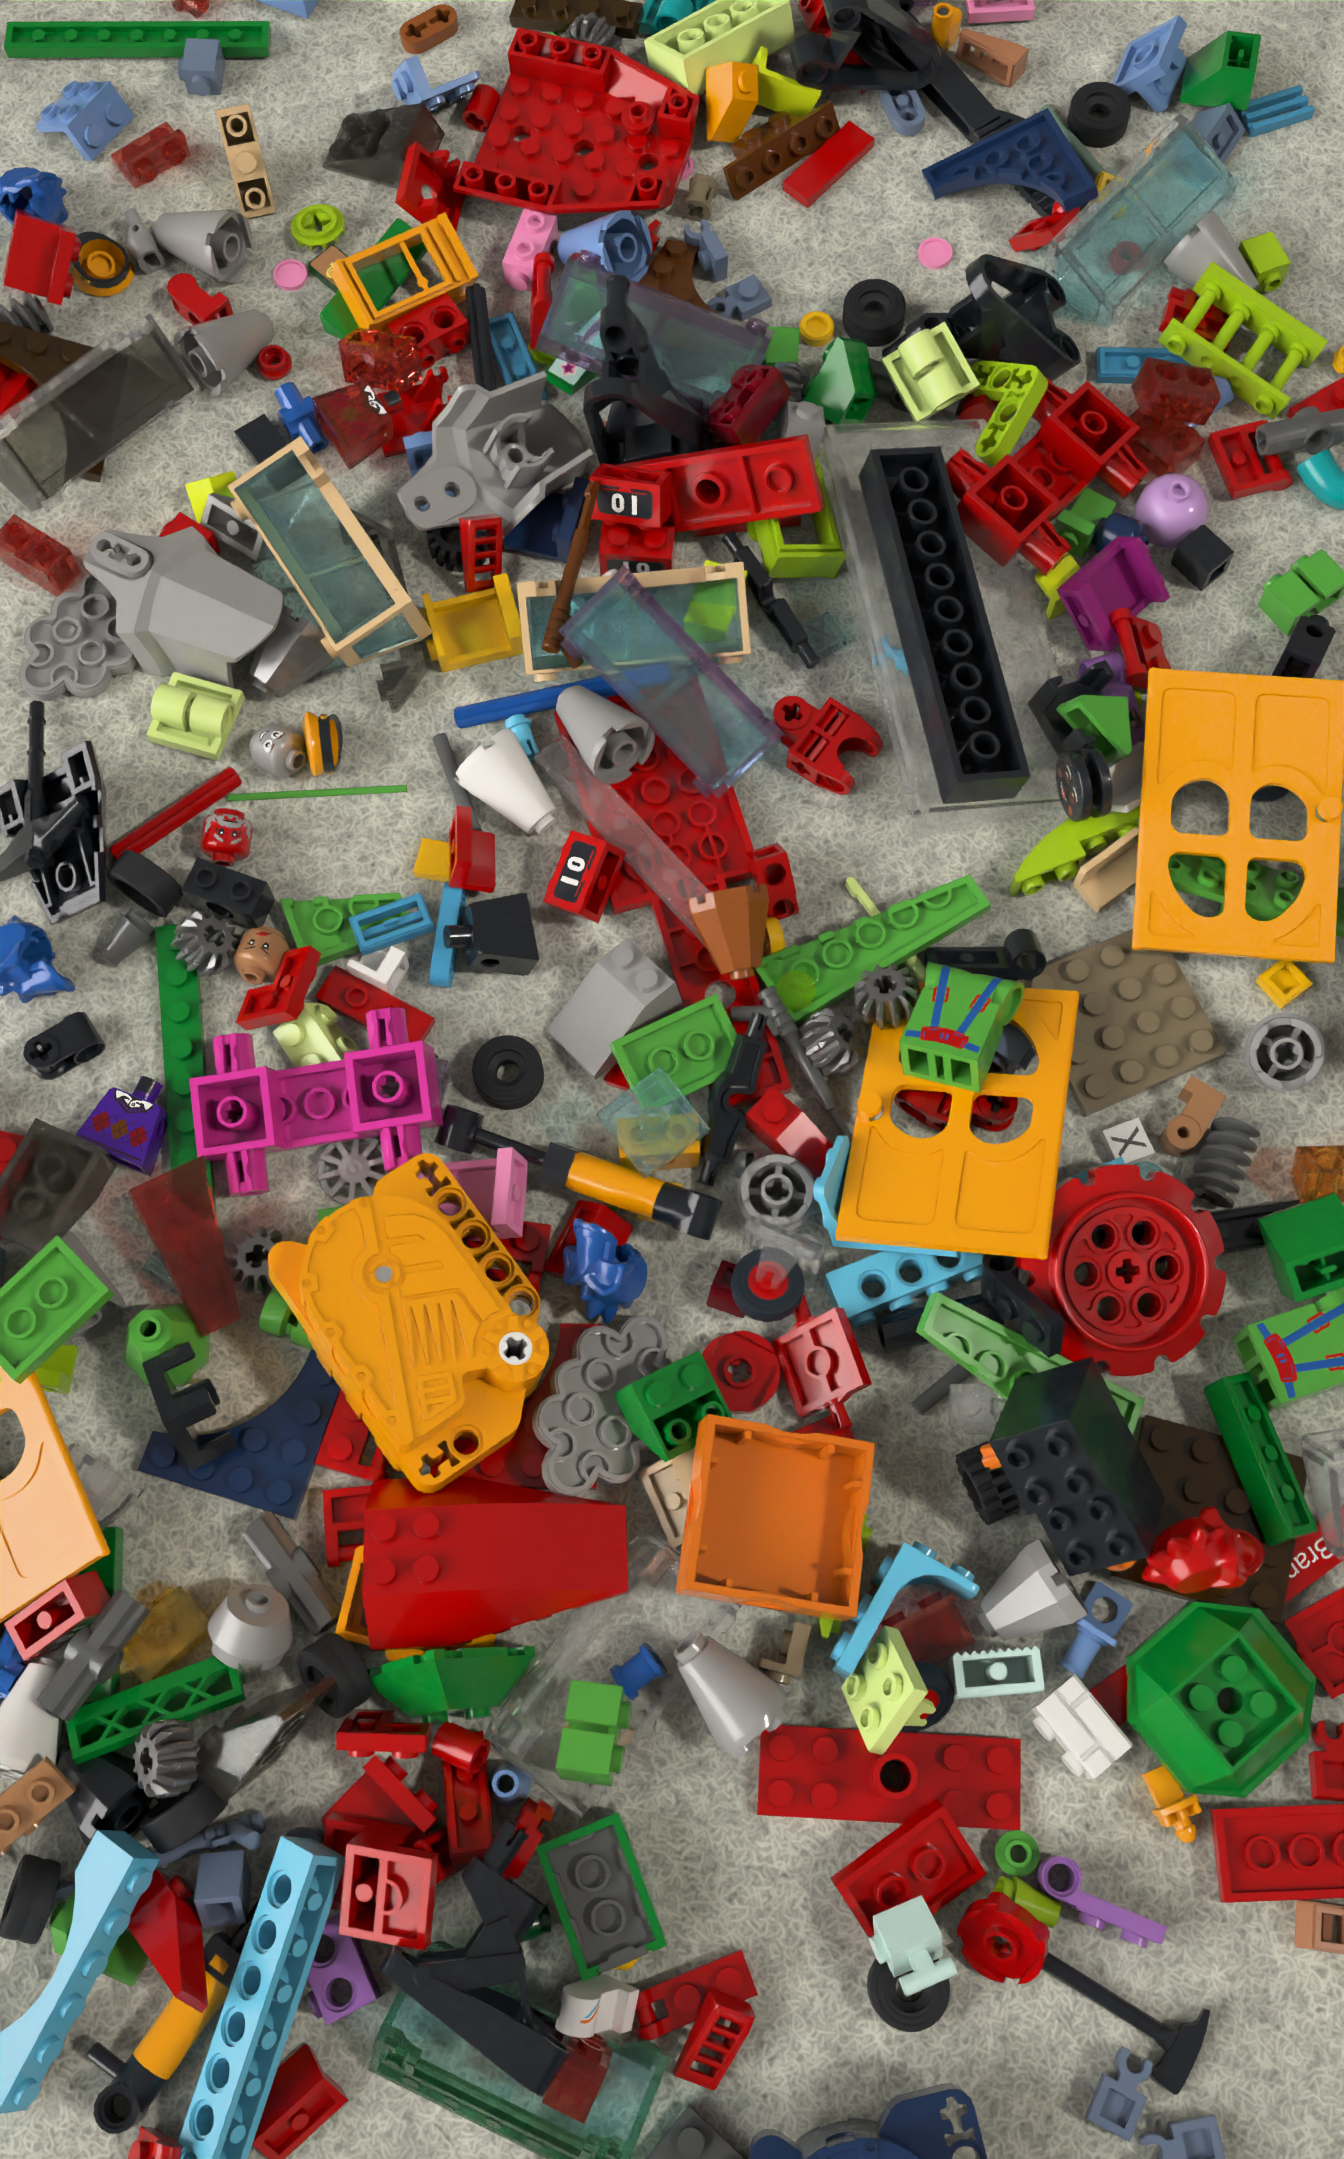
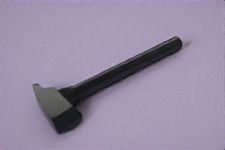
M1048 1952L1042 1970L1157 2042L1165 2052L1160 2061L1152 2068L1151 2074L1168 2091L1174 2095L1179 2094L1202 2047L1207 2031L1210 2010L1203 2008L1195 2021L1192 2023H1182L1179 2027L1162 2023Z

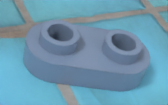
M880 90L879 100L892 128L897 133L905 136L919 133L924 127L926 111L917 91Z

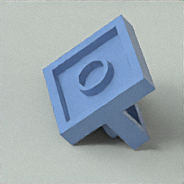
M1177 15L1131 41L1126 48L1112 84L1120 87L1127 95L1137 91L1156 113H1160L1168 108L1187 61V58L1178 48L1187 26L1183 18Z

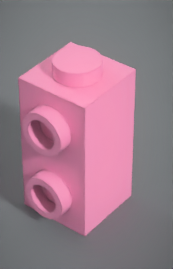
M523 209L502 261L505 285H509L519 291H531L534 257L540 252H547L552 255L559 239L557 216Z

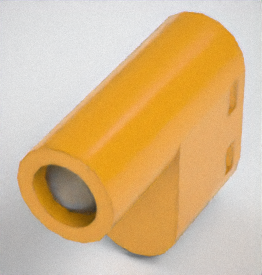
M940 2L933 8L930 34L942 49L947 52L959 36L962 12L959 8L951 6L949 3Z

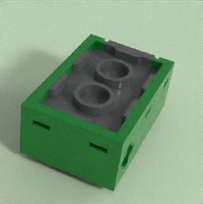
M620 1812L537 1846L536 1852L582 1982L597 1976L599 1972L604 1973L614 1969L629 1970L638 1959L648 1954L649 1951L652 1950L654 1952L667 1946L668 1941Z

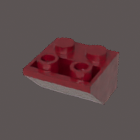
M747 364L739 368L732 376L730 381L731 387L724 396H720L713 402L708 411L710 416L705 421V425L729 446L757 442L792 395L781 372L776 367Z

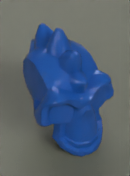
M30 167L14 168L6 171L0 177V212L12 224L14 223L16 208L30 212L32 216L62 224L68 219V212L62 200L67 193L61 187L63 180L54 173L40 172L36 168Z
M16 915L12 916L6 925L0 927V995L5 996L14 991L18 994L22 1003H28L34 997L40 995H55L58 991L74 992L76 990L74 983L69 978L60 975L53 967V959L56 953L52 950L47 933L37 925L25 922Z
M576 1218L573 1223L576 1246L570 1245L563 1250L564 1274L562 1282L567 1286H577L581 1290L580 1299L586 1301L585 1309L588 1319H593L600 1314L603 1322L608 1324L616 1315L619 1307L629 1309L633 1301L641 1295L648 1275L647 1264L641 1253L634 1249L632 1245L627 1243L617 1245L618 1240L608 1230L598 1224Z

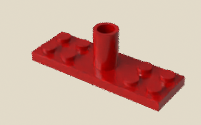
M808 434L618 464L620 466L671 472V515L661 527H675V533L821 512L824 507Z
M780 1725L771 1732L765 1729L760 1734L757 1815L903 1824L934 1800L938 1799L944 1805L957 1827L1020 1830L1021 1739L899 1732L885 1753L880 1755L868 1751L860 1731L856 1729ZM888 1761L896 1763L903 1774V1783L898 1790L894 1787L886 1789L881 1783L880 1773L883 1772L884 1764Z

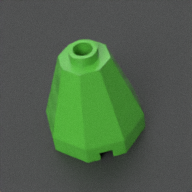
M184 1303L151 1304L143 1309L126 1328L124 1362L149 1386L142 1363L189 1341L196 1354L195 1358L167 1371L176 1387L185 1386L192 1379V1376L209 1362L210 1328Z

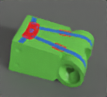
M928 962L925 988L923 987L899 1041L903 1074L980 1093L1002 1037L1003 1027L1013 1019L1021 1005L1024 996V984L984 974H972L962 969Z
M1344 1287L1331 1291L1316 1303H1311L1247 1325L1232 1337L1246 1372L1252 1373L1268 1413L1338 1387L1344 1388Z

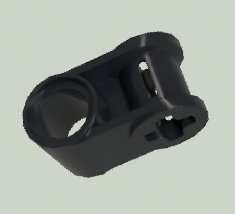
M76 1012L66 1016L58 1024L28 1040L24 1046L23 1055L26 1062L32 1067L33 1072L39 1078L53 1080L78 1065L97 1057L104 1051L106 1045L85 1012ZM37 1045H40L42 1048L38 1050ZM48 1054L50 1058L43 1061L41 1057Z

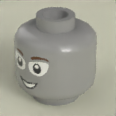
M271 723L258 729L251 739L250 749L254 764L277 778H288L299 771L305 764L306 744L304 738L281 724Z

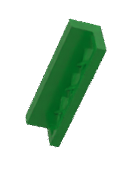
M213 1656L80 1707L69 1723L66 1722L72 1759L78 1765L135 1743L136 1736L141 1735L143 1725L152 1724L154 1721L176 1719L184 1720L187 1723L246 1700L243 1685L247 1683L242 1666L239 1664L238 1669H234ZM83 1742H92V1744H89L84 1747L82 1746Z

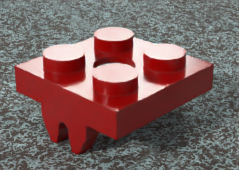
M415 142L407 149L395 203L421 224L431 221L445 212L456 232L465 194L453 192L452 188L457 178L461 161L455 159L447 162L450 155L448 150H435L430 153L418 142ZM423 185L431 188L433 198H423L421 191Z

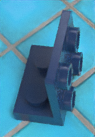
M575 477L572 490H566L564 494L555 492L543 499L505 537L504 548L514 552L566 563L574 531L578 529L586 499L584 492L590 480Z

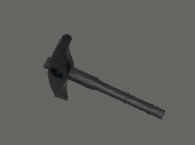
M32 701L29 704V718L27 720L29 724V749L27 750L28 787L25 793L24 827L19 830L11 844L0 855V882L35 868H43L45 861L59 849L90 807L88 800L84 796L78 795L62 810L46 816L47 799L44 793V757L46 755L44 750V726L46 725L45 705L41 701Z

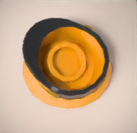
M92 231L82 232L75 236L80 239L81 247L77 263L72 262L74 265L72 274L75 284L82 291L95 296H112L121 293L130 285L134 277V265L120 242L114 241L104 234Z
M306 711L302 720V734L306 744V753L311 773L315 778L323 773L333 774L341 760L343 746L341 722L335 714L328 716L327 714H320V716H317L312 712Z

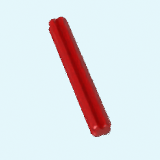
M232 767L225 768L109 847L110 853L115 860L119 858L124 850H132L140 854L241 786L242 782L239 775Z

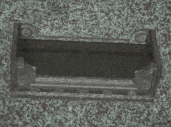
M150 313L121 327L0 415V482L31 512L43 507L48 512L65 500L61 494L68 485L165 412L174 408L179 413L194 403L191 396L199 391L201 387Z

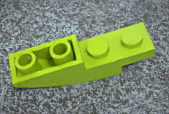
M1140 805L1127 813L1116 811L1099 818L1090 816L1088 820L1074 822L1069 818L1048 833L1023 860L1013 877L1009 889L1011 896L1014 897L1021 893H1024L1025 896H1030L1041 891L1048 882L1056 879L1059 882H1065L1075 877L1082 867L1086 855L1100 852L1107 846V843L1120 839L1136 826L1139 827Z

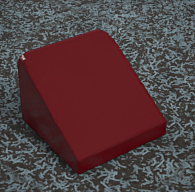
M722 1260L712 1282L706 1304L714 1309L744 1318L745 1314L740 1311L733 1300L730 1286L733 1271L737 1264Z

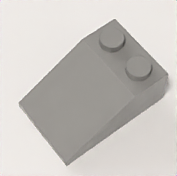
M626 938L597 961L547 1032L596 1081L618 1063L609 1046L611 1042L685 1007L675 981Z

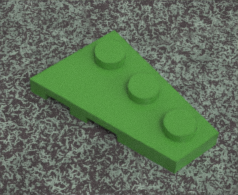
M400 893L354 895L352 898L329 899L326 896L314 897V900L294 901L293 898L279 900L297 948L311 945L321 953L317 964L318 967L360 951L348 919L349 917L402 899ZM404 911L362 926L360 929L362 931L382 924L386 920L407 915L408 912Z

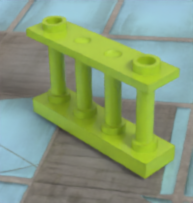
M1211 261L1192 289L1200 295L1196 304L1183 323L1173 318L1157 341L1164 345L1169 352L1180 356L1207 376H1222L1227 379L1232 386V393L1253 406L1258 413L1274 420L1291 399L1281 391L1297 366L1300 364L1307 369L1321 353L1328 340ZM1213 304L1228 314L1229 318L1212 343L1196 334L1194 330ZM1242 324L1257 334L1258 337L1241 363L1224 353L1223 350ZM1271 344L1286 354L1287 357L1271 382L1268 383L1253 373L1252 370Z

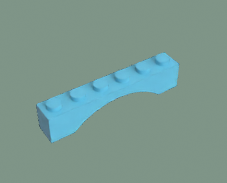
M96 1831L75 1870L73 1920L65 1951L57 1969L37 2001L21 2018L0 2032V2114L27 2110L29 2105L37 2098L43 2078L51 2063L61 2053L63 2041L74 2020L84 2010L85 2000L96 1979L105 1970L108 1956L117 1939L128 1927L130 1915L141 1894L151 1884L152 1874L160 1858L125 1831Z

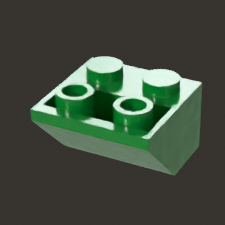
M1226 31L1187 58L1179 102L1188 103L1194 107H1217L1230 103L1234 111H1247L1256 73L1261 35Z
M837 337L825 349L822 357L824 363L819 373L815 374L808 382L805 389L807 396L804 401L823 407L824 417L836 425L861 426L878 395L867 344L857 339Z
M1332 1192L1257 1218L1281 1295L1297 1303L1344 1287V1206L1336 1193Z
M700 1350L613 1393L631 1431L664 1462L695 1447L698 1422L706 1415L712 1414L733 1418Z

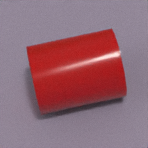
M478 84L475 86L476 89L472 92L465 107L462 121L469 129L484 132L486 127L490 125L499 103L500 95L493 87L487 84Z
M446 1721L441 1725L434 1737L431 1752L432 1755L474 1775L480 1771L488 1757L490 1741L453 1722Z

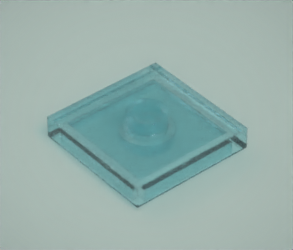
M661 1067L596 1113L597 1119L645 1179L710 1132V1127Z

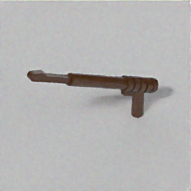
M598 481L589 482L584 492L586 499L578 529L574 531L556 602L553 603L542 642V649L548 653L557 654L561 649L572 669L578 668L584 663L582 655L569 635L572 622L570 604L589 537L588 529L600 488Z

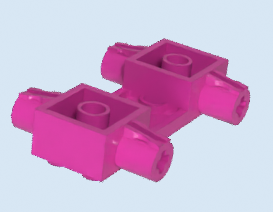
M388 1007L370 1010V1012L366 1013L370 1049L344 1053V1060L277 1071L267 1066L256 1068L253 1036L251 1034L232 1033L216 1036L212 1039L216 1074L189 1079L197 1157L211 1162L226 1160L230 1197L254 1196L270 1192L266 1154L380 1136L384 1171L387 1173L423 1153L420 1129L443 1126L434 1048L422 1040L409 1042L405 1009ZM395 1083L399 1084V1090L396 1092V1095L394 1097L388 1095L390 1090L395 1089ZM243 1112L241 1119L236 1121V1115H240Z

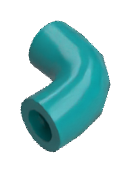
M1329 449L1315 454L1296 468L1305 486L1317 500L1334 509L1344 510V471L1338 466Z

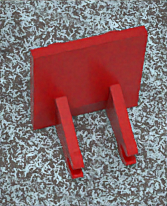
M439 367V375H434L433 369H429L422 384L397 389L396 391L402 401L392 407H389V404L383 397L388 392L375 394L388 414L376 415V413H373L385 458L406 453L403 437L422 431H432L433 421L447 406L442 401L443 384L449 379L445 367ZM451 395L447 396V397H448V403H449V401H450V399H451V397H452Z

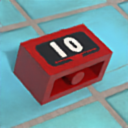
M602 463L590 476V482L598 481L600 485L591 519L602 520L604 524L611 526L625 523L637 525L642 530H655L661 528L671 515V472Z
M602 522L599 548L600 576L611 569H616L621 574L674 569L675 527L642 530L637 525L621 524L611 526Z
M571 830L567 841L561 849V856L553 877L548 882L543 902L563 912L599 924L626 852L607 841Z
M95 1570L64 1579L5 1622L4 1625L23 1661L56 1651L70 1641L82 1628L91 1626L111 1598Z

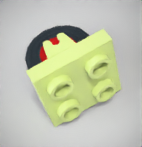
M885 1625L869 1645L852 1675L847 1677L841 1686L868 1751L880 1755L885 1753L899 1732L912 1733L927 1729L939 1722L949 1712L954 1702V1689L944 1670L932 1662H914L899 1630Z

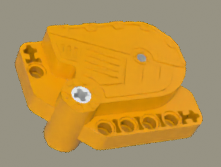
M422 1153L383 1176L376 1183L372 1196L353 1199L328 1217L325 1216L310 1234L308 1244L282 1241L270 1249L268 1254V1275L270 1280L302 1325L303 1333H306L309 1343L316 1352L317 1359L328 1375L333 1377L345 1394L346 1401L357 1417L362 1419L375 1438V1443L396 1471H403L418 1491L434 1493L514 1437L521 1420L523 1405L533 1396L549 1357V1341L544 1330L537 1324L540 1297L438 1156L431 1153ZM419 1173H422L425 1176L420 1180L418 1179ZM433 1175L432 1184L426 1178L427 1176ZM444 1203H452L458 1207L460 1212L453 1216H447L438 1207ZM474 1235L482 1240L483 1245L479 1248L471 1249L463 1244L462 1239L465 1236ZM490 1268H499L505 1272L507 1278L501 1282H495L490 1280L485 1272ZM515 1300H521L529 1305L530 1312L526 1315L515 1314L509 1304ZM460 1437H468L474 1441L476 1451L469 1455H463L455 1449L453 1442ZM444 1452L447 1460L438 1467L436 1478L430 1473L422 1476L423 1463L425 1462L429 1467L434 1466L441 1461Z

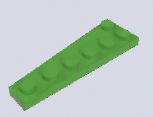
M970 874L921 893L914 899H907L889 906V910L868 918L865 916L854 921V924L835 932L832 930L818 935V939L800 946L795 944L763 957L761 967L754 970L766 988L775 986L776 994L780 995L783 1000L782 1004H785L788 1009L787 1013H790L793 1018L792 1022H795L798 1026L810 1019V1016L818 1010L830 1007L853 993L855 983L861 981L862 972H875L876 963L882 969L888 968L892 962L898 966L990 911L991 904Z
M939 1292L930 1293L915 1331L1005 1399L1008 1398L1015 1379L1072 1363V1361L1059 1354L1048 1358L1036 1346L1028 1343L1024 1336ZM1103 1378L1133 1435L1145 1399Z

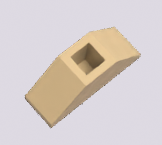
M250 104L215 110L242 215L248 219L276 213Z

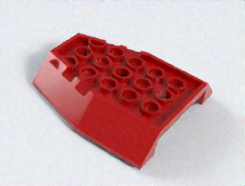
M518 27L507 53L510 76L475 162L463 161L452 188L453 192L546 214L649 210L671 206L691 154L700 97L614 48ZM632 102H646L655 111V123L646 135L634 136L622 124V111ZM518 135L529 136L528 138H525L523 141L514 140V138ZM582 149H591L593 151L586 156L577 154ZM648 163L657 166L649 171L641 169V166Z

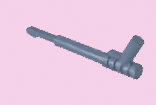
M258 1810L252 1812L251 1816L247 1814L241 1816L239 1820L235 1818L228 1821V1824L224 1822L217 1825L216 1828L214 1826L207 1828L205 1832L195 1835L184 1844L165 1854H159L156 1850H152L151 1852L160 1858L156 1868L208 1849L210 1851L218 1849L220 1845L224 1847L231 1844L232 1841L250 1850L257 1849L262 1841L260 1833L266 1830L264 1817L261 1811ZM75 1881L57 1886L54 1900L71 1895L75 1889Z

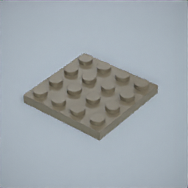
M1133 929L1046 965L1043 972L1034 978L1015 979L1016 982L1023 983L1025 988L1076 990L1080 993L1068 1087L1084 1117L1218 1060L1227 1053L1173 954L1165 951L1133 950Z

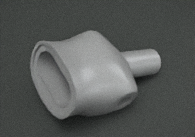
M130 208L126 210L124 217L129 225L126 246L130 256L146 274H152L155 271L164 269L166 266L165 259L159 252L154 235L143 225L136 209Z

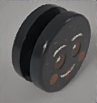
M1094 746L1081 748L1079 753L1075 750L1061 753L1056 764V783L1059 798L1067 816L1074 822L1086 821L1090 816L1093 818L1106 816L1112 807L1113 787L1110 771L1103 754Z

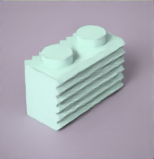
M1025 1646L1021 1649L1016 1647L1012 1650L1010 1648L1005 1650L998 1649L996 1651L991 1649L987 1652L981 1650L978 1653L972 1651L969 1654L966 1651L961 1654L956 1652L947 1660L949 1679L954 1689V1699L1037 1693L1044 1690L1040 1649L1036 1646L1030 1648Z

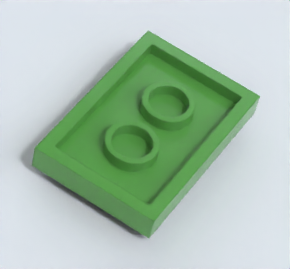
M716 993L611 1042L609 1046L643 1115L646 1116L713 1084L717 1077L726 1070L737 1033Z
M58 1235L0 1288V1366L18 1384L24 1382L115 1295Z

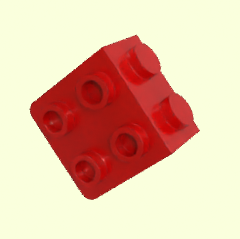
M375 1754L362 1767L366 1772L323 1815L321 1823L325 1828L326 1818L336 1813L415 1828V1843L427 1836L442 1819L435 1812L439 1807L437 1802L422 1787L415 1791L404 1779L409 1773L392 1755L385 1759L383 1756Z

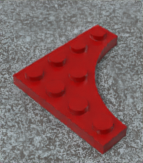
M560 1323L559 1340L550 1369L537 1391L523 1406L521 1420L514 1437L460 1476L531 1489H549L542 1478L541 1468L548 1448L536 1438L532 1429V1416L538 1404L545 1398L552 1396L550 1389L552 1373L560 1364L572 1359V1348L575 1339L586 1329L593 1326H602L601 1324ZM470 1438L453 1442L455 1449L463 1455H469L476 1451V1445ZM444 1452L441 1461L430 1467V1474L432 1476H436L440 1464L447 1460ZM597 1480L589 1490H597Z

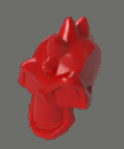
M1203 1507L1196 1517L1181 1520L1158 1535L1152 1552L1146 1558L1148 1564L1142 1573V1579L1153 1583L1165 1584L1170 1589L1184 1594L1196 1593L1212 1587L1236 1588L1245 1584L1247 1577L1258 1571L1264 1562L1265 1551L1261 1542L1252 1534L1230 1528L1221 1519L1219 1511L1215 1507Z

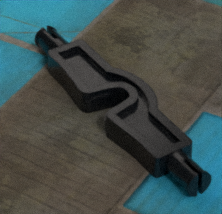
M735 531L726 533L722 537V542L734 557L733 562L744 563V570L748 571L747 585L751 589L758 605L768 620L777 628L794 654L798 653L806 668L811 669L820 662V658L808 643L809 637L784 598H775L770 576L748 545L743 546Z
M752 1011L746 1035L737 1034L726 1070L717 1077L711 1087L708 1097V1114L710 1119L700 1147V1156L705 1158L699 1179L697 1180L701 1184L714 1186L720 1163L725 1165L729 1163L735 1143L746 1121L744 1111L730 1106L729 1098L735 1093L751 1095L756 1090L761 1063L767 1048V1043L760 1040L769 1016Z

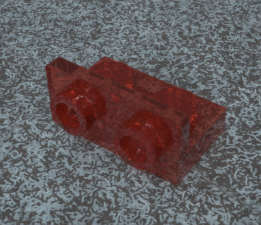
M167 122L111 154L113 164L135 189L144 183L153 181L159 174L181 164L184 159L191 156L185 134L180 129L174 131Z
M940 1591L917 1603L921 1609L917 1613L906 1618L903 1611H900L880 1622L882 1628L885 1625L899 1630L914 1662L925 1661L936 1664L976 1642L955 1604L957 1600L953 1593L943 1598Z

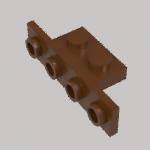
M828 100L803 117L787 113L786 111L774 113L768 118L767 123L759 128H753L744 132L742 138L731 145L734 156L737 159L723 168L732 198L736 200L741 199L820 148L840 129L833 102Z

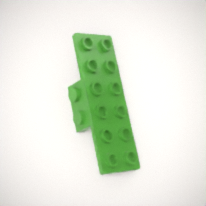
M1176 854L1170 857L1168 869L1174 888L1221 902L1216 916L1221 914L1224 907L1225 862L1221 858ZM1254 860L1248 862L1245 901L1247 914L1258 921H1269L1277 918L1296 900L1302 888L1304 877L1298 876L1290 870H1277L1260 865ZM1338 887L1336 936L1344 938V888Z

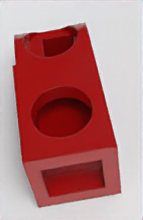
M180 273L168 281L167 289L172 297L174 309L192 325L234 314L230 301L225 295L218 292L211 297L198 286L194 276L188 273Z
M778 843L745 852L756 887L760 884H766L769 897L767 918L775 917L780 920L799 914L796 898L797 892L787 852Z

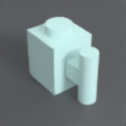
M922 1895L873 1916L874 1935L869 1937L878 1962L880 1964L887 1962L894 1978L911 1970L914 1971L899 1978L906 1996H910L957 1975L956 1967L950 1956L933 1963V1960L943 1956L942 1933Z

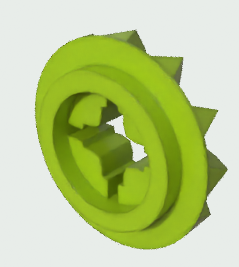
M315 204L308 206L294 216L291 222L292 236L300 247L308 246L311 251L317 246H322L326 249L329 243L338 244V237L345 234L344 216L340 210L331 205ZM317 222L319 223V226H321L323 229L320 232H316L315 230V223Z

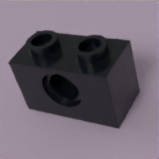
M197 857L181 889L191 908L202 912L211 909L215 917L225 915L226 921L248 929L263 926L275 902L267 882Z

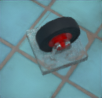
M750 1215L744 1227L740 1261L735 1266L730 1286L734 1302L741 1312L758 1321H780L791 1315L801 1303L804 1290L814 1293L820 1280L827 1247L820 1244L811 1235L804 1233L796 1234L784 1229L781 1224L771 1218H758Z

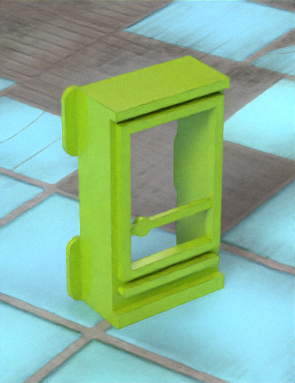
M818 451L815 467L824 507L821 512L811 513L819 544H784L778 518L746 522L750 539L759 542L765 571L770 578L828 577L829 579H836L839 575V568L847 557L846 552L842 551L819 461L820 451Z

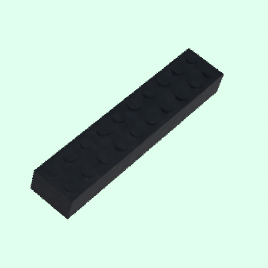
M941 446L871 449L858 478L943 804L1015 798L1031 775Z

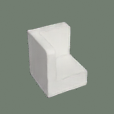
M391 946L388 953L379 950L362 956L359 962L350 959L346 967L350 974L393 995L410 965L406 953Z

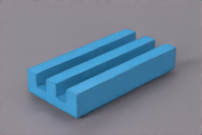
M1301 85L1250 100L1247 111L1237 110V114L1251 138L1312 119L1315 109L1312 105H1307L1309 99L1307 95L1302 96L1303 88ZM1295 108H1299V109H1297V110H1294V111H1291V112H1288V113L1281 114V113H1283V112H1286V111H1289V110H1292V109H1295ZM1267 117L1269 118V119H1265V120H1262V121L1253 123L1254 121H1257V120H1261V119H1264V118H1267Z
M421 892L348 918L362 956L435 931ZM419 907V911L386 920L382 924L362 931L360 927Z

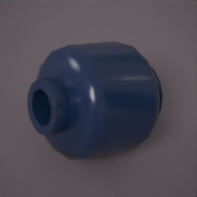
M1115 512L1107 518L1103 517L1100 519L1092 537V545L1095 546L1096 554H1098L1116 537H1140L1147 546L1149 545V538L1145 537L1146 529L1143 522Z

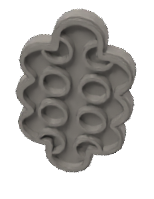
M91 573L86 575L81 581L78 591L63 593L53 601L50 615L37 618L26 628L24 643L31 656L22 664L19 679L26 693L35 700H52L62 695L66 690H69L78 697H95L104 692L110 685L112 675L126 674L138 664L134 654L116 633L117 601L108 589Z
M636 1315L623 1322L617 1331L607 1326H593L586 1329L575 1339L572 1348V1359L560 1364L553 1371L550 1379L552 1396L542 1400L535 1408L532 1416V1429L536 1438L548 1448L541 1465L542 1478L546 1486L554 1494L576 1497L587 1492L596 1480L606 1485H619L631 1479L638 1471L641 1462L640 1450L648 1446L631 1431L613 1393L667 1366L662 1361L669 1347L668 1334L664 1326L657 1319L648 1315Z

